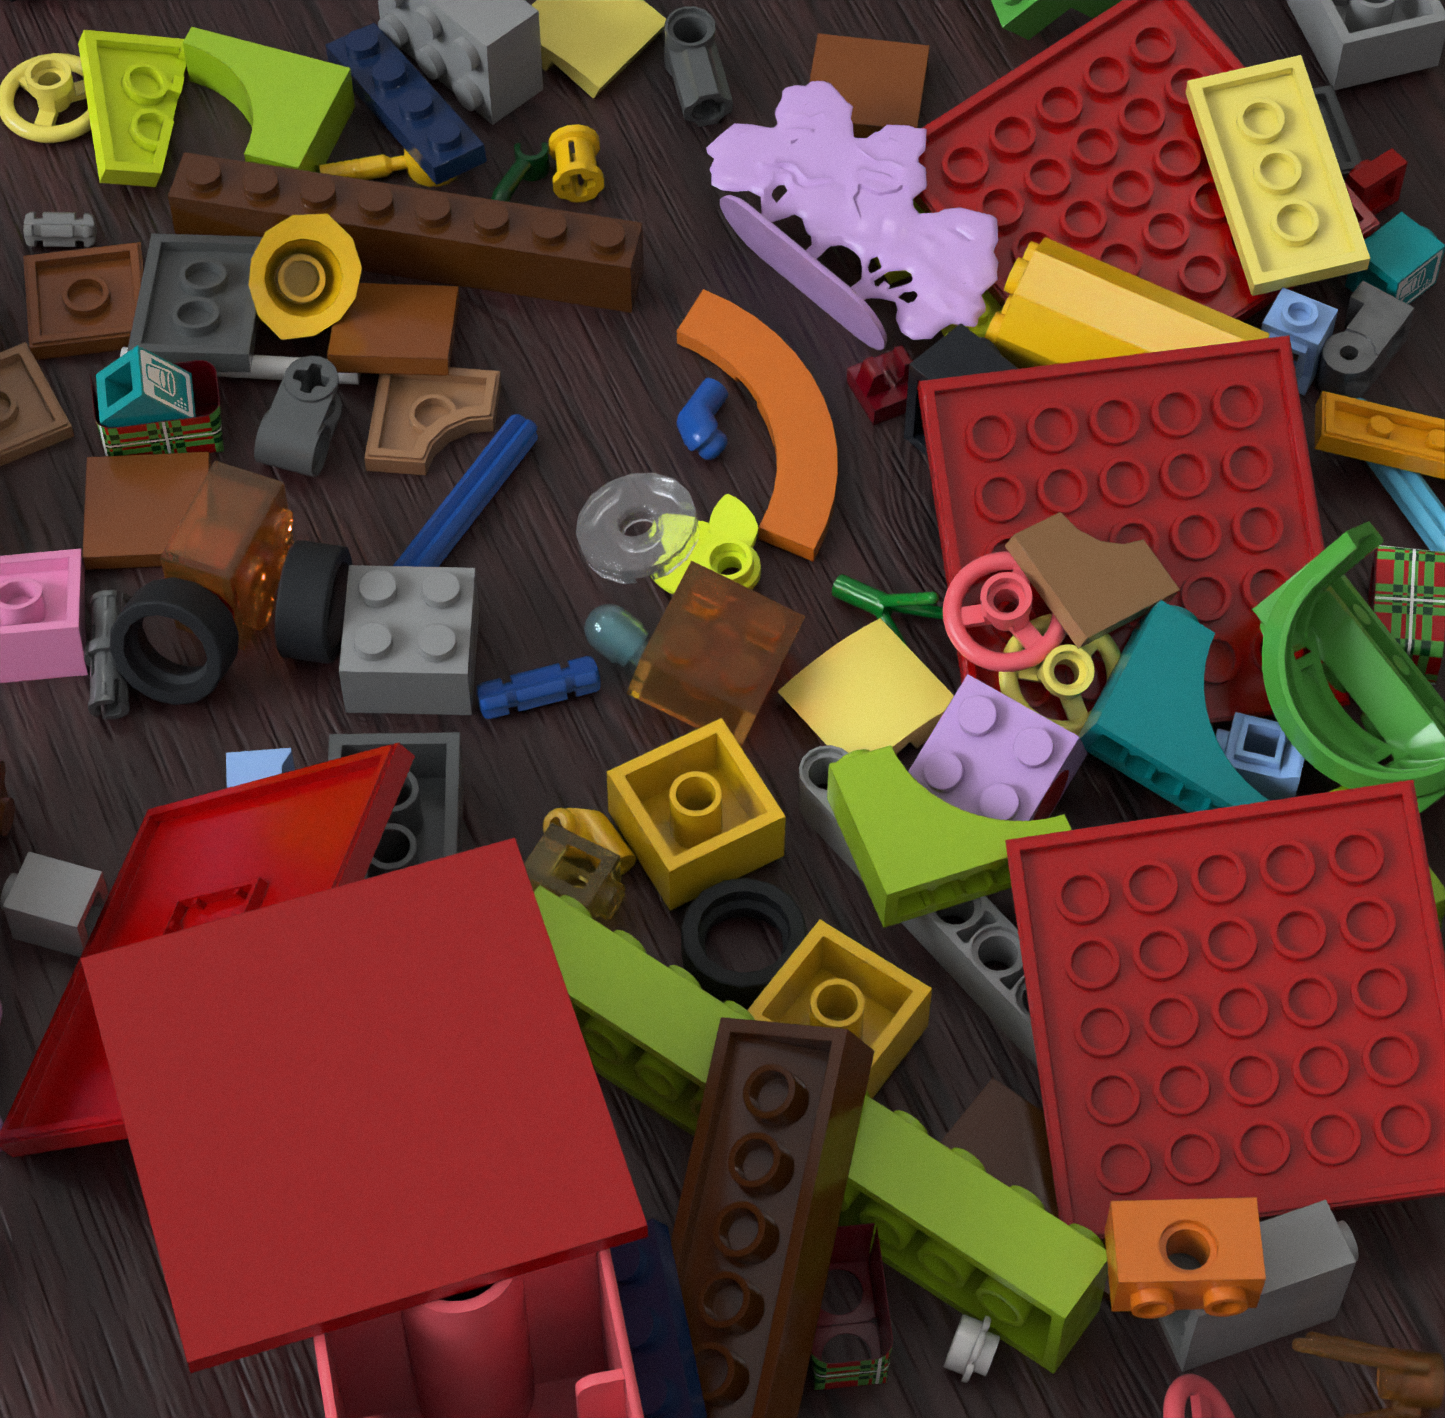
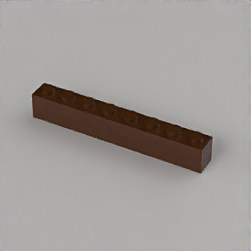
M187 152L183 153L168 195L175 234L263 237L267 230L291 215L328 214L353 238L362 271L632 313L644 269L643 223Z

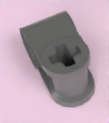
M320 356L301 357L292 362L286 369L270 410L265 413L257 432L254 448L256 462L311 477H317L320 474L327 458L330 442L343 412L341 399L337 394L339 376L336 367L329 360Z

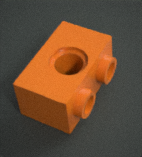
M1257 1197L1111 1201L1104 1233L1112 1312L1131 1311L1136 1317L1153 1319L1170 1315L1175 1310L1204 1309L1209 1315L1227 1317L1241 1314L1248 1308H1257L1266 1280ZM1176 1253H1185L1198 1260L1201 1267L1194 1270L1181 1269L1174 1265L1168 1256Z

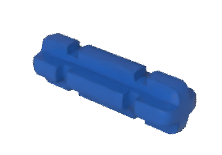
M584 656L568 660V667L561 669L560 664L557 663L509 675L511 682L503 683L501 678L482 682L476 686L480 711L484 718L492 719L510 714V707L516 706L518 712L567 700V693L574 691L576 697L597 692L601 687V678L597 664L593 657Z

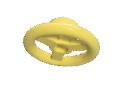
M50 53L30 58L13 68L0 85V117L4 124L18 136L39 143L65 142L89 132L91 125L88 109L83 115L71 122L55 125L60 112L66 110L72 102L86 99L84 80L74 82L72 72L83 76L80 57L66 53ZM19 87L29 92L37 100L39 111L34 124L23 119L15 109L14 97Z
M1052 614L1043 615L1030 621L1042 636H1044L1050 625ZM1109 634L1079 649L1076 645L1071 644L1058 646L1045 657L1043 662L1034 667L1016 672H999L1001 693L1035 711L1024 699L1020 691L1018 679L1043 683L1051 694L1060 698L1068 720L1047 719L1079 736L1091 711L1087 712L1081 693L1090 686L1094 678L1095 670L1091 656L1098 650L1104 661L1108 680L1121 656L1120 650ZM1013 635L1004 648L1003 653L1024 650V647ZM1064 664L1072 669L1074 673L1072 684H1062L1055 678L1054 668L1056 665Z

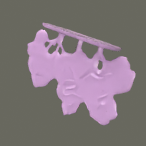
M811 81L806 86L794 85L786 87L782 91V98L775 111L778 123L775 127L769 128L753 124L734 123L706 147L707 154L714 158L710 167L712 174L711 185L722 191H750L761 197V213L741 198L726 195L720 199V208L737 235L762 260L869 347L876 350L884 349L887 344V334L875 312L864 301L865 299L875 298L896 302L897 314L895 319L901 332L912 340L932 339L940 330L950 324L959 325L961 323L969 327H975L978 324V318L986 311L982 294L998 280L997 268L999 262L993 252L998 243L997 219L993 215L961 207L943 209L936 213L921 214L914 208L913 199L924 191L927 186L926 167L919 163V156L925 152L927 129L914 128L909 125H886L883 129L874 132L867 138H855L853 122L851 120L853 106L845 100L831 83ZM779 185H785L787 192L776 203L772 197L773 190ZM794 214L802 218L805 230L811 236L812 245L804 250L772 222ZM845 246L860 258L862 265L861 280L852 287H849L817 260L829 247ZM878 257L881 268L870 273L868 269L870 261ZM905 270L911 273L913 278L911 283L889 289L890 285L885 281L879 286H875L874 283L875 280L892 271ZM915 291L918 295L910 303L899 298L905 292Z

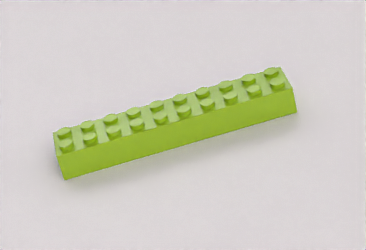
M539 885L534 891V895L595 1072L694 1136L721 1017L755 1020L754 1017L741 1005L729 1000L723 1003L702 990L699 982L685 969L677 965L667 967L648 955L642 944L629 933L623 930L612 932L592 919L589 911L573 897L568 895L558 897ZM866 1090L838 1226L875 1223L870 1252L876 1228L878 1227L883 1262L960 1313L982 1322L985 1315L991 1318L989 1332L1000 1336L1001 1340L1054 1374L1100 1310L1108 1274L1107 1255L1103 1242L1096 1234L1082 1225L1075 1223L1067 1225L1047 1212L1042 1202L1033 1193L1017 1185L1008 1187L988 1174L983 1164L974 1155L958 1147L949 1149L929 1136L925 1127L915 1117L901 1110L890 1111L870 1098Z

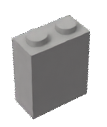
M1326 1200L1260 1222L1266 1280L1257 1308H1248L1241 1314L1227 1317L1209 1315L1204 1309L1175 1310L1170 1315L1158 1318L1182 1372L1336 1319L1359 1253L1350 1227L1343 1220L1336 1221ZM1176 1253L1168 1256L1170 1261L1181 1269L1194 1270L1201 1267L1198 1260L1191 1255Z

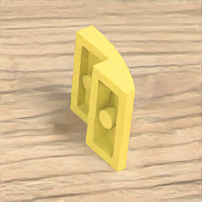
M536 0L532 4L539 11L542 69L547 71L555 64L593 99L665 28L666 18L644 0Z
M881 618L862 627L831 647L777 691L826 745L842 748L848 753L860 749L873 751L891 745L897 754L909 742L917 749L929 738L954 697L947 687Z

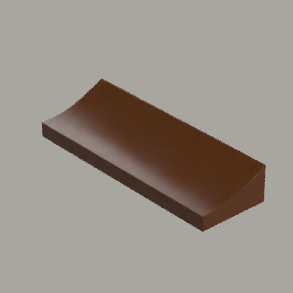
M724 1017L720 1019L671 1237V1245L707 1418H798L874 1056V1050L848 1029Z

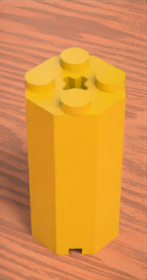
M1045 237L1040 244L1031 241L1023 258H1017L1004 287V291L1010 293L1001 313L998 311L995 313L984 338L990 340L1003 357L1018 369L1264 339L1269 338L1270 333Z

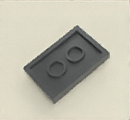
M151 233L127 352L138 345L171 363L205 360L215 367L216 372H251L260 318L257 315L248 284L251 258L262 237Z

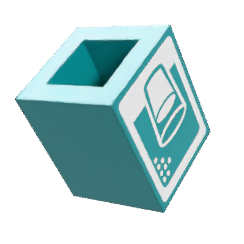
M1400 212L1364 240L1370 255L1368 269L1348 274L1345 286L1354 292L1360 283L1365 281L1393 297L1410 304L1436 283L1445 251V244L1438 240L1431 230L1420 226L1406 214Z
M138 345L96 374L100 424L108 428L196 417L192 373Z

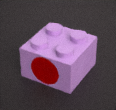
M967 674L908 772L929 792L961 810L993 819L1031 821L1050 817L1087 756V752L1080 737Z

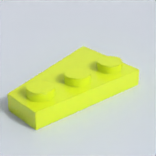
M83 30L78 47L99 183L156 187L162 174L174 124L173 118L185 78L183 77L186 68L183 48L184 39Z

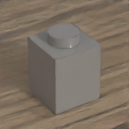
M28 852L19 873H12L7 878L2 890L0 906L2 911L5 912L13 939L80 957L109 893L102 871Z

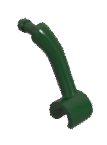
M542 142V151L537 155L529 156L521 152V143H516L514 146L515 162L495 188L491 199L510 202L523 179L526 181H537L544 178L550 168L548 144Z

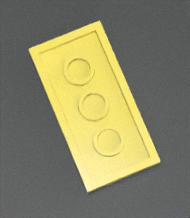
M1298 55L1188 80L1186 96L1251 295L1255 296L1281 290L1282 287L1290 288L1367 270L1370 255L1302 56Z

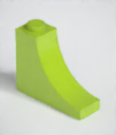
M191 27L183 41L189 81L219 93L244 114L252 127L251 137L244 152L245 162L320 173L319 165L326 164L355 108L351 68Z
M891 745L873 751L867 749L855 750L844 755L837 762L829 764L827 800L883 928L1012 888L1005 840L1072 830L1065 814L1047 819L1010 821L979 816L946 803L917 782L900 762Z

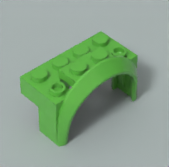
M1368 521L1347 530L1252 609L1261 620L1260 629L1264 636L1262 646L1264 685L1269 703L1282 731L1296 750L1313 767L1331 780L1349 789L1414 780L1420 814L1445 797V702L1344 575L1383 543L1381 535ZM1305 647L1311 651L1301 658L1295 659V652ZM1328 682L1339 692H1348L1363 711L1361 721L1367 731L1352 720L1341 707ZM1392 754L1393 761L1385 766L1379 764Z

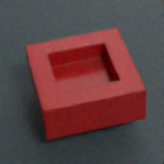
M1391 148L1372 161L1366 159L1358 163L1348 174L1345 183L1372 214L1376 215L1399 200L1408 162Z

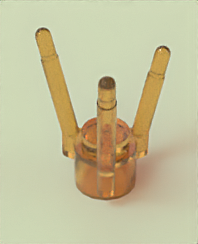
M1308 1332L1305 1338H1295L1292 1342V1348L1297 1352L1378 1367V1396L1380 1399H1390L1392 1407L1355 1415L1373 1418H1420V1409L1437 1410L1441 1406L1444 1394L1445 1373L1443 1358L1439 1352L1389 1348L1317 1332Z

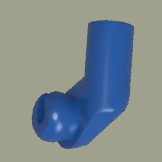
M712 378L704 379L679 412L677 418V428L684 444L690 451L696 449L704 460L715 459L728 444L727 436L717 429L718 423L714 417L728 398V392L720 382Z

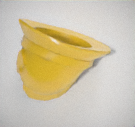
M328 214L291 215L265 232L251 258L248 286L257 315L280 340L314 337L338 322L353 303L358 290L362 266L353 238Z

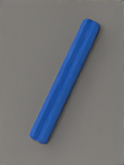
M514 414L507 419L393 566H440L537 441V426L532 420L525 419L520 414Z

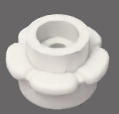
M963 1314L949 1348L943 1367L962 1374L961 1381L964 1383L969 1381L972 1372L986 1376L996 1352L1000 1336L988 1332L991 1323L989 1316L985 1315L982 1322Z

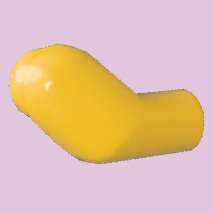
M555 808L544 817L542 823L543 833L555 847L568 851L594 854L611 877L621 876L634 866L636 856L610 820L600 811L580 808Z

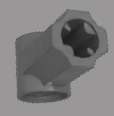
M684 6L675 9L668 15L665 21L664 67L668 74L673 77L684 119L696 123L698 127L718 124L721 118L732 113L733 100L715 42V21L712 15L702 8Z

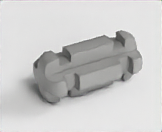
M29 212L25 215L23 234L26 244L31 247H36L37 241H43L44 247L76 248L77 242H84V247L90 248L95 244L97 227L94 215L90 213H84L83 218H77L76 212H43V218H36V212Z

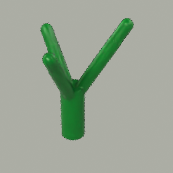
M844 574L837 577L832 587L833 597L875 615L877 619L881 618L906 645L907 643L891 617L893 612L943 620V607L932 605L939 601V595L936 592L887 594Z

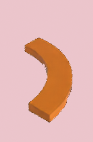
M703 289L677 329V344L713 362L736 382L741 381L757 401V408L767 425L773 446L775 447L777 468L772 497L758 527V539L814 562L824 542L833 515L838 479L837 444L833 422L825 399L812 374L798 355L777 333L754 315L731 301Z

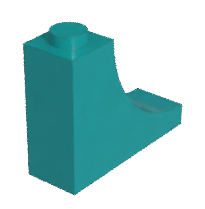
M1160 600L1137 622L1117 664L1079 734L1085 750L1188 813L1270 801L1248 784L1236 771L1219 745L1209 720L1204 695V673L1208 651L1215 632L1200 624L1197 617L1190 611L1179 606L1169 605Z

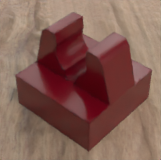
M903 345L894 347V350L874 358L873 356L866 358L863 362L847 368L846 382L873 426L906 413L909 364L913 360Z

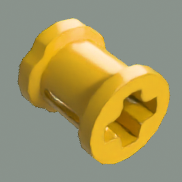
M579 124L567 125L557 129L548 140L549 154L556 161L557 172L552 178L553 191L557 197L573 203L594 199L604 189V174L596 164V156L600 150L598 134L592 128ZM570 142H574L575 153H572L569 149ZM578 174H581L584 179L583 185H579Z

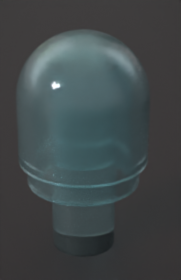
M603 604L589 613L584 626L586 639L596 651L613 664L617 662L624 667L631 661L652 677L667 658L645 641L650 634L644 628L645 624L623 607L616 604Z

